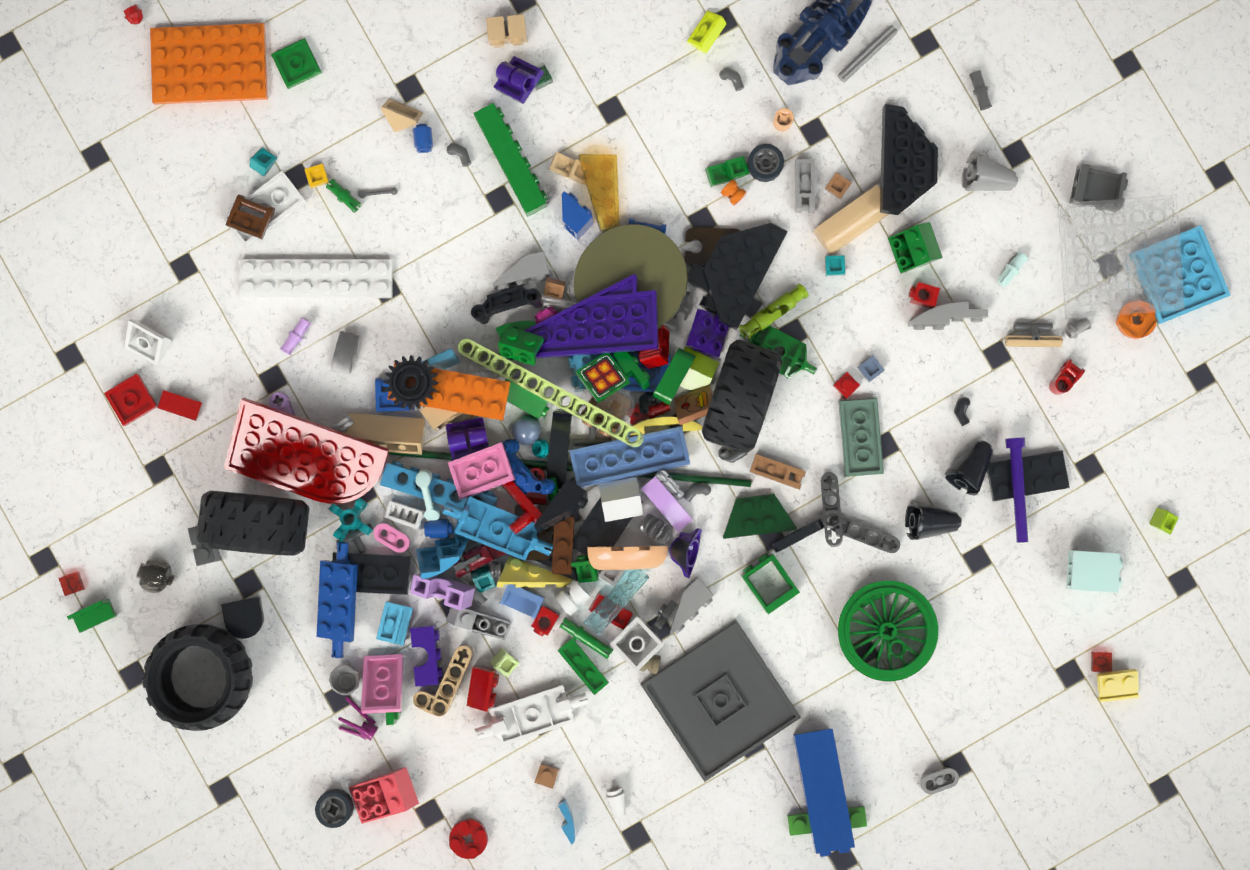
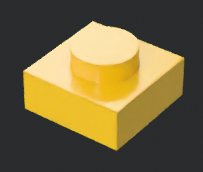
M323 163L304 169L311 189L329 183Z

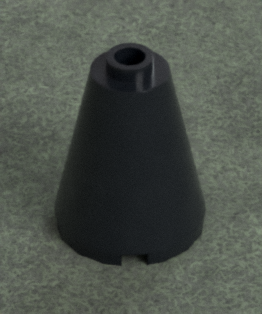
M977 441L946 470L944 474L946 475L945 479L956 489L961 490L963 488L967 490L966 494L978 495L993 454L992 446L986 441Z
M910 502L912 506H908L906 509L905 527H909L910 533H907V536L910 540H920L956 532L961 527L962 520L957 512L920 502Z

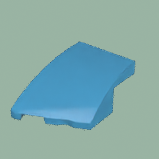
M454 533V538L435 540V547L416 549L421 579L436 576L452 567L460 559L469 538Z

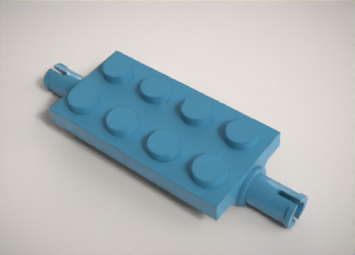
M470 496L467 497L463 508L446 502L444 507L451 509V511L444 508L442 510V514L458 519L454 533L524 561L530 551L536 550L549 556L551 551L544 548L553 549V544L538 539L534 522H531L519 533L514 534L509 525L519 516Z

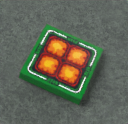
M610 353L602 354L576 371V375L597 404L630 383Z

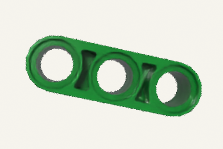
M679 347L658 384L653 397L670 405L696 356Z

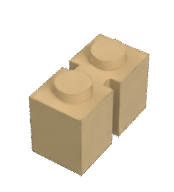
M524 14L507 16L509 36H506L503 16L486 18L489 45L500 48L504 47L507 43L513 46H520L526 43L527 33Z

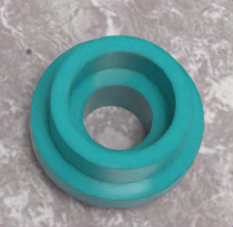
M544 439L535 441L532 446L533 454L538 458H545L549 453L548 442Z

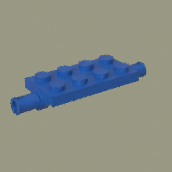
M337 542V555L334 561H320L316 637L332 641V658H343L344 642L354 641L358 564H351L348 559L349 542Z

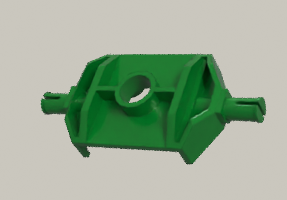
M770 325L762 331L753 334L748 340L751 344L773 351L775 347L781 346L784 349V355L781 356L782 366L779 374L787 379L800 370H805L813 375L817 370L816 367L807 361V346L805 343Z

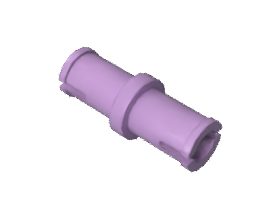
M301 317L293 331H289V336L280 349L291 355L299 341L302 342L303 335L312 323Z

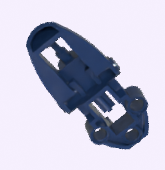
M816 0L812 5L806 6L799 15V19L803 24L794 35L783 33L778 37L773 73L787 85H795L817 79L823 70V63L821 61L832 48L838 53L848 45V41L863 22L872 0H864L849 17L847 16L848 12L846 9L851 5V0H841L840 2L836 0ZM811 33L810 37L801 46L804 51L810 53L819 42L822 44L804 64L802 63L799 66L789 55ZM787 41L790 46H781L780 42ZM816 66L818 71L811 72L809 67ZM782 68H790L791 73L785 74L782 71Z

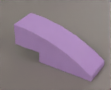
M656 476L641 488L677 532L681 531L692 521V518Z

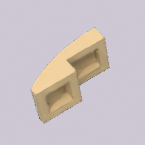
M555 152L548 170L586 185L593 167L577 159L573 160L559 152Z

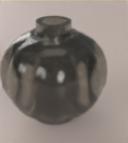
M157 557L147 560L146 564L141 563L136 578L140 579L139 585L146 592L159 593L167 585L172 586L175 575H172L170 564L166 560Z

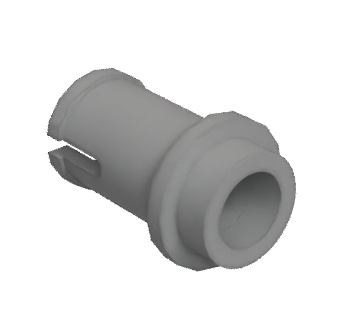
M1084 318L1073 325L1069 324L1065 332L1069 338H1077L1080 333L1091 329L1092 325L1087 318Z

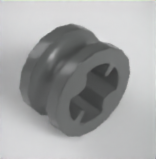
M492 561V578L501 576L504 569L503 561L498 563Z

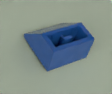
M563 191V225L573 237L579 240L593 225V213L585 205L581 207L577 202L578 199L571 192L567 194Z

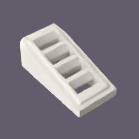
M389 500L384 516L386 519L419 530L424 529V524L427 520L424 517L425 510L394 500ZM398 506V510H397L396 516L394 517V516H393V513H394L395 507ZM403 508H404V509H405V512H404L403 518L400 519L401 514H402V511H403ZM413 511L411 519L408 521L410 512Z

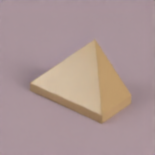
M390 98L381 107L382 113L394 132L416 125L423 116V112Z

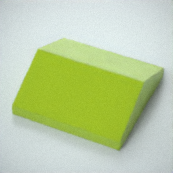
M685 346L684 350L696 357L680 386L692 392L710 384L720 362Z

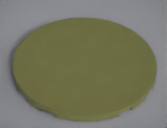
M633 224L612 228L596 237L586 247L577 263L574 274L576 301L579 303L615 283L636 274L638 292L653 290L657 292L658 329H660L662 325L674 317L686 295L688 272L684 257L677 245L667 235L657 229Z

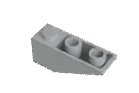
M544 251L525 255L493 283L494 289L502 291L509 289L510 285L524 286L531 280L536 282L547 280L546 277L550 276Z
M698 577L682 592L669 630L671 635L674 632L678 634L685 627L683 624L688 619L692 621L699 614L697 610L702 606L706 608L713 601L711 597L714 594Z
M451 607L446 619L447 622L454 626L502 640L506 639L511 625L510 621L469 607L461 611Z

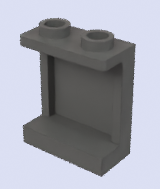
M1085 163L1077 166L1069 204L1109 213H1115L1123 207V191L1126 190L1128 185L1127 173L1115 174L1089 168L1090 165Z

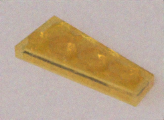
M579 154V161L599 231H608L620 226L617 155Z

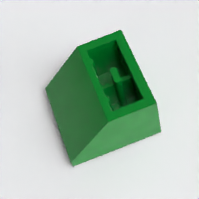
M930 222L918 224L888 238L900 274L943 258Z

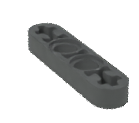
M827 472L821 477L825 540L830 547H838L843 542L838 478L834 473ZM828 477L835 480V482H832V490L836 489V492L828 491V484L824 483ZM833 495L836 497L837 501L834 505H828L825 502L828 496ZM830 514H835L838 517V521L835 524H830L827 521V517ZM839 527V530L835 529L836 536L840 537V539H837L836 543H833L832 540L829 539V537H832V530H827V528L834 529Z
M837 515L832 516L828 523L832 524L833 521H837ZM841 516L842 524L846 525V521L849 522L846 527V533H843V536L887 553H896L899 550L900 541L898 538ZM853 525H857L860 528L858 536H852L850 533V528ZM871 532H875L878 535L876 543H870L868 540V535ZM882 535L885 536L883 539L890 542L893 539L896 547L889 550V546L883 543L882 547H879Z

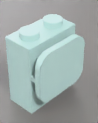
M1068 550L1066 589L1118 593L1122 584L1119 572L1123 565L1120 554Z

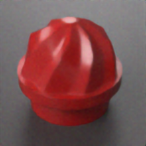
M137 5L123 11L125 14L124 18L130 24L136 25L141 23L143 19L142 9H139Z

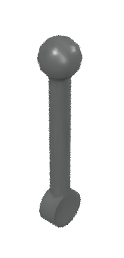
M391 188V190L364 192L361 190L359 191L358 196L361 199H364L366 196L372 195H396L398 190L396 188Z

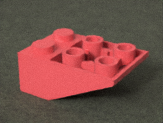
M406 767L349 787L362 824L405 812L419 804Z

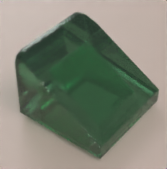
M545 65L540 67L544 74L535 86L536 91L553 83V79Z

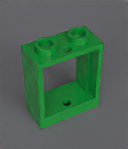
M766 553L758 559V564L755 566L750 564L742 570L743 574L740 576L769 615L799 594L800 591L774 554L768 555ZM771 561L789 586V589L766 604L748 577Z

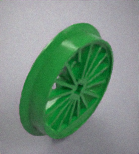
M878 581L862 587L846 602L838 622V639L844 656L858 672L878 681H899L919 672L931 659L938 641V622L931 604L918 590L902 582ZM895 593L887 619L885 596ZM901 594L908 598V601L892 619L898 596ZM880 598L882 602L883 619L880 616L875 604L873 603L874 601ZM911 602H913L918 611L895 623ZM871 604L880 623L862 608ZM860 610L878 626L853 619L852 616ZM919 614L922 616L923 625L897 627ZM853 621L876 628V630L850 632V623ZM885 626L891 628L889 630V635L883 633L885 631ZM924 628V637L919 639L897 631ZM876 633L854 646L851 643L850 635ZM896 635L921 642L922 644L918 652L916 653ZM877 638L862 658H860L855 649ZM886 640L888 668H878ZM881 641L874 666H871L865 662V659ZM896 642L901 644V650L898 653L892 651V645ZM906 649L914 654V657L907 663L903 658ZM891 655L899 657L902 665L892 668Z

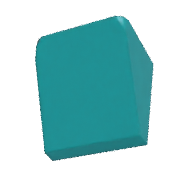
M262 147L250 158L249 166L262 176H265L276 162L277 157Z
M489 565L471 572L472 580L480 593L497 586L494 578H492Z

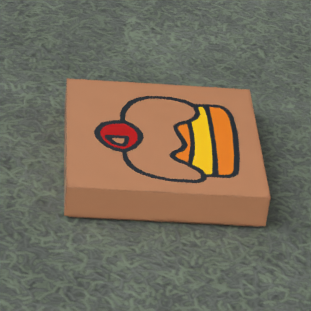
M710 385L674 398L677 420L680 425L706 416L713 396Z

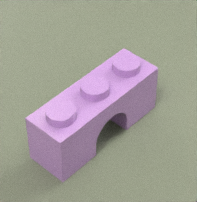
M420 573L413 575L410 593L426 599L430 597L445 599L444 605L461 611L472 606L475 587L440 575L421 579Z

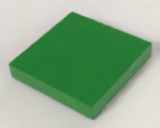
M305 38L271 54L287 89L322 74Z

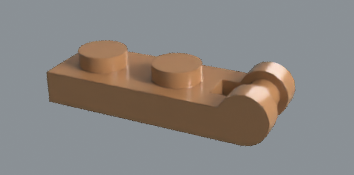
M755 454L749 471L750 473L800 490L802 485L800 484L802 477H805L806 471ZM790 473L795 474L793 481L788 480Z

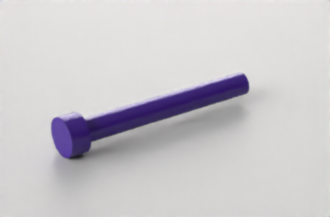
M1025 437L1005 439L1006 449L1010 448L1016 542L1023 543L1028 542L1022 448L1026 447Z

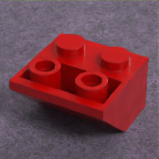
M476 665L472 667L466 706L488 712L495 705L497 693H493V691L498 686L500 675L496 674L497 670L495 668Z

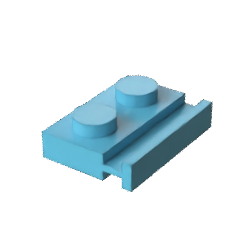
M386 601L376 639L404 646L413 608Z

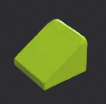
M1156 508L1149 524L1171 535L1179 517L1167 510Z

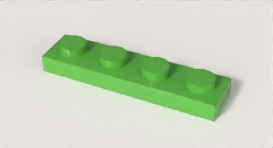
M848 807L851 828L867 827L865 807ZM807 813L787 815L790 836L811 833Z

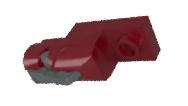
M481 544L462 554L452 567L456 570V576L460 578L506 553Z

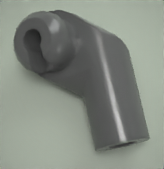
M705 482L693 483L683 498L691 502L696 494L707 496L711 493V487Z

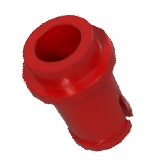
M660 402L653 406L649 405L647 415L649 419L671 411L669 405Z

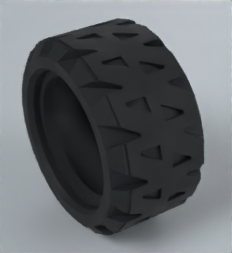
M736 340L729 345L702 428V434L706 441L742 453H748L755 448L782 366V359L778 352L741 340Z
M208 491L201 497L196 539L201 545L208 548L295 556L305 549L310 508L303 500Z

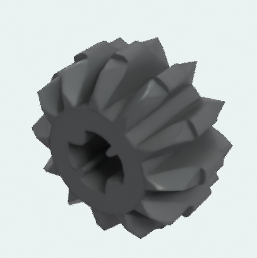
M647 514L639 527L644 534L660 544H665L673 532L668 524L652 514Z

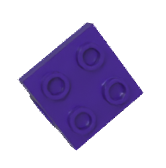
M513 56L509 63L504 61L498 65L496 70L498 81L494 88L496 91L524 104L544 72L540 68Z
M697 309L686 345L692 350L720 357L729 326L719 322L717 315L703 309Z
M483 417L445 425L452 461L489 447Z

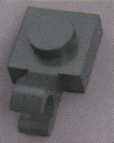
M686 291V295L679 310L674 315V319L677 318L679 312H682L684 314V321L687 320L688 312L684 305L689 303L690 292Z

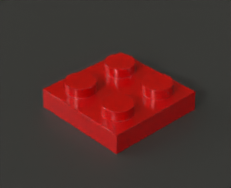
M139 374L133 375L104 393L123 426L129 425L158 406Z

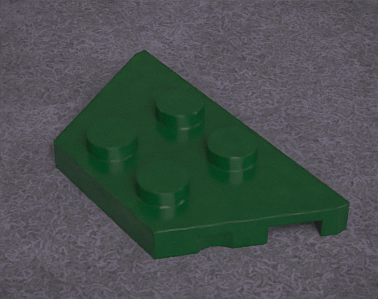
M775 494L735 499L723 539L797 530V527Z

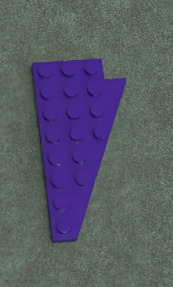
M633 274L524 331L543 337L544 342L537 352L536 358L659 349L656 290L638 292L637 275Z

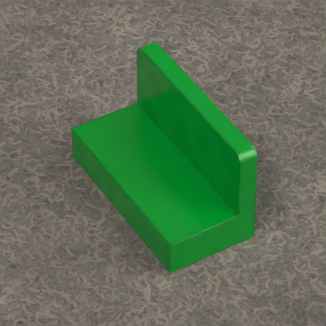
M110 599L101 600L67 616L68 620H74L79 633L117 617Z

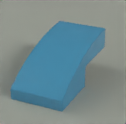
M566 799L558 804L560 811L566 819L562 823L561 828L569 842L573 844L575 842V823L571 809Z

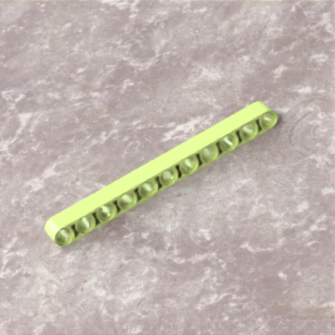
M463 339L459 342L458 351L467 359L514 382L631 447H638L643 443V434L637 428L470 339ZM472 345L471 351L465 353L466 347ZM488 353V359L482 362L481 357ZM504 362V368L498 371V364ZM516 371H521L520 377L518 379H514V373ZM536 379L537 385L534 388H530V382ZM550 388H553V389H554L553 395L550 396V397H547V396H546L547 390L550 389ZM570 397V403L567 406H563V399ZM582 406H587V412L580 415L579 409ZM603 415V422L596 424V417ZM615 424H620V431L617 433H613V426ZM632 433H637V440L630 442L629 436Z

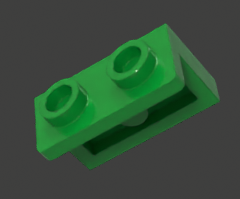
M508 326L498 342L499 354L505 358L534 366L536 354L544 342L543 337Z

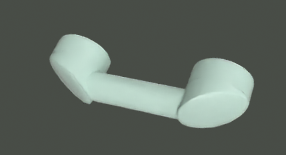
M422 469L416 476V484L422 490L426 506L424 517L429 521L438 520L441 510L438 506L433 505L428 486L433 476L429 470Z

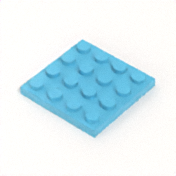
M1201 225L1129 254L1146 298L1155 310L1158 325L1231 296Z

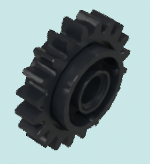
M410 355L409 361L402 356V363L394 360L396 367L389 365L392 373H385L389 380H385L383 383L389 385L385 392H392L388 398H396L394 401L395 405L401 402L402 409L408 404L409 410H413L415 404L418 409H421V402L428 405L427 398L434 400L431 392H438L433 388L434 385L439 384V382L433 381L438 374H431L435 368L434 366L427 368L429 361L426 360L421 363L422 357L419 356L415 361L414 356ZM414 377L416 385L413 388H408L407 380Z

